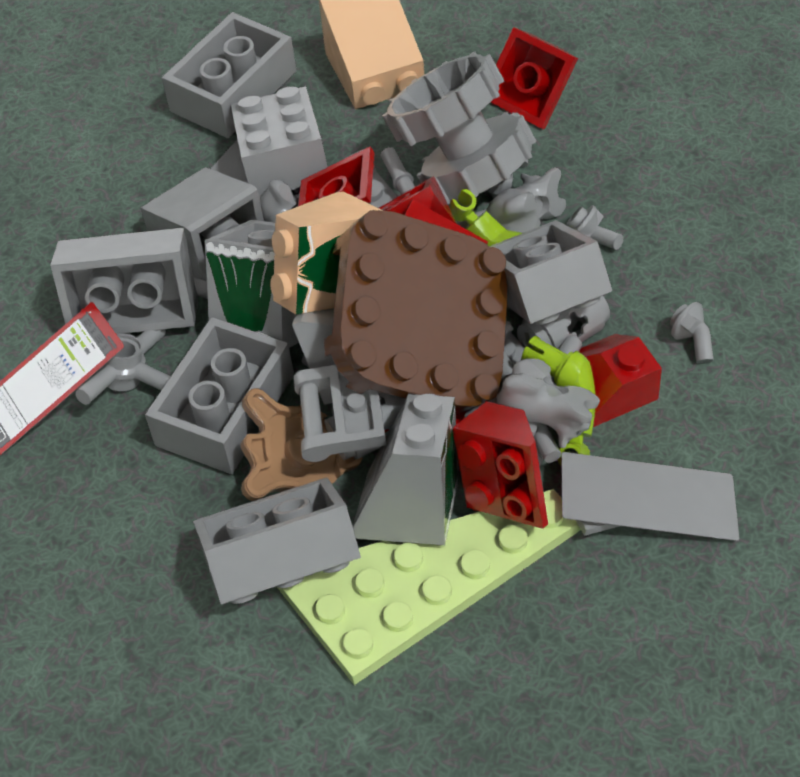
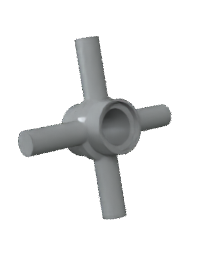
M165 329L146 330L138 337L125 333L117 334L123 342L124 348L76 391L77 399L82 404L87 405L107 387L115 391H128L136 388L140 381L161 391L171 376L146 365L144 354L165 336Z

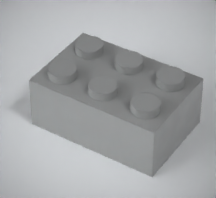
M232 12L162 77L170 112L229 138L236 131L231 104L238 103L241 99L248 96L264 97L272 95L296 72L292 39L288 35Z
M306 86L301 88L285 87L276 94L264 97L248 96L241 99L238 103L231 104L247 181L258 189L259 198L266 191L272 180H282L289 185L290 190L300 188L302 179L328 167Z
M557 220L489 246L501 250L506 258L504 271L508 287L507 307L530 324L541 325L552 322L559 318V312L574 306L575 308L592 306L600 301V296L613 291L598 241Z
M184 228L58 241L50 266L65 324L89 303L93 302L116 334L195 325L198 297Z
M211 317L145 414L155 446L233 474L244 456L241 449V441L248 434H257L260 431L259 427L244 411L242 399L248 391L258 388L278 402L294 377L288 343Z
M323 478L193 521L221 604L227 602L233 604L244 603L255 598L260 591L275 586L278 588L292 587L302 582L305 576L320 571L325 573L337 572L346 568L350 561L361 558L347 506L328 478Z

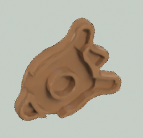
M258 388L251 389L243 397L242 407L260 430V433L248 434L240 443L242 452L251 466L250 472L243 480L241 491L248 500L256 501L269 493L283 492L323 478H328L331 484H333L343 473L355 469L361 463L362 457L359 459L351 457L343 460L339 453L331 454L328 458L319 462L304 460L301 452V441L305 438L301 406L290 407L279 404ZM321 412L323 433H328L324 423L327 415Z

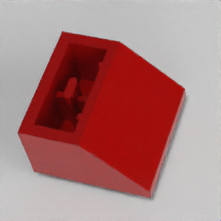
M486 401L453 427L467 508L544 529L548 525L537 448L525 411Z

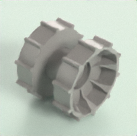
M472 52L468 56L457 58L450 62L445 61L441 66L418 79L412 80L409 86L402 90L395 98L389 100L388 110L382 115L397 142L404 140L410 146H413L417 142L435 137L439 147L429 156L422 159L424 164L417 177L422 183L434 176L447 204L452 199L459 201L458 195L463 189L471 191L477 197L479 193L495 186L499 182L508 180L514 171L526 160L533 157L531 150L532 144L536 142V139L523 115L515 117L509 115L507 111L502 115L485 119L481 112L493 99L500 96L498 93L499 84L504 82L490 54L482 56Z

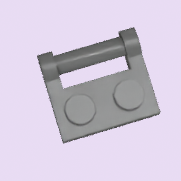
M336 365L305 369L294 375L295 392L300 395L305 436L301 441L303 459L309 462H319L325 460L331 454L387 446L379 392L369 389L360 394L347 388L346 384L349 381L338 371ZM325 388H331L336 431L323 433L318 395Z

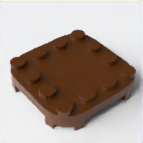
M382 210L368 211L337 238L332 253L340 256L333 329L332 334L324 339L325 357L332 356L338 371L349 381L346 387L360 394L371 389L406 398L408 394H434L437 396L455 397L456 415L494 399L498 394L503 373L508 287L504 271L506 258L503 252L498 248L489 247L486 243L472 236L406 215Z

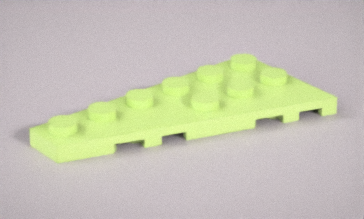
M552 489L543 492L548 525L544 529L479 511L450 520L445 545L380 541L358 548L361 558L350 561L349 565L340 571L332 573L320 571L305 576L303 581L295 586L278 589L355 685L575 535L581 529L576 520L562 517V497Z

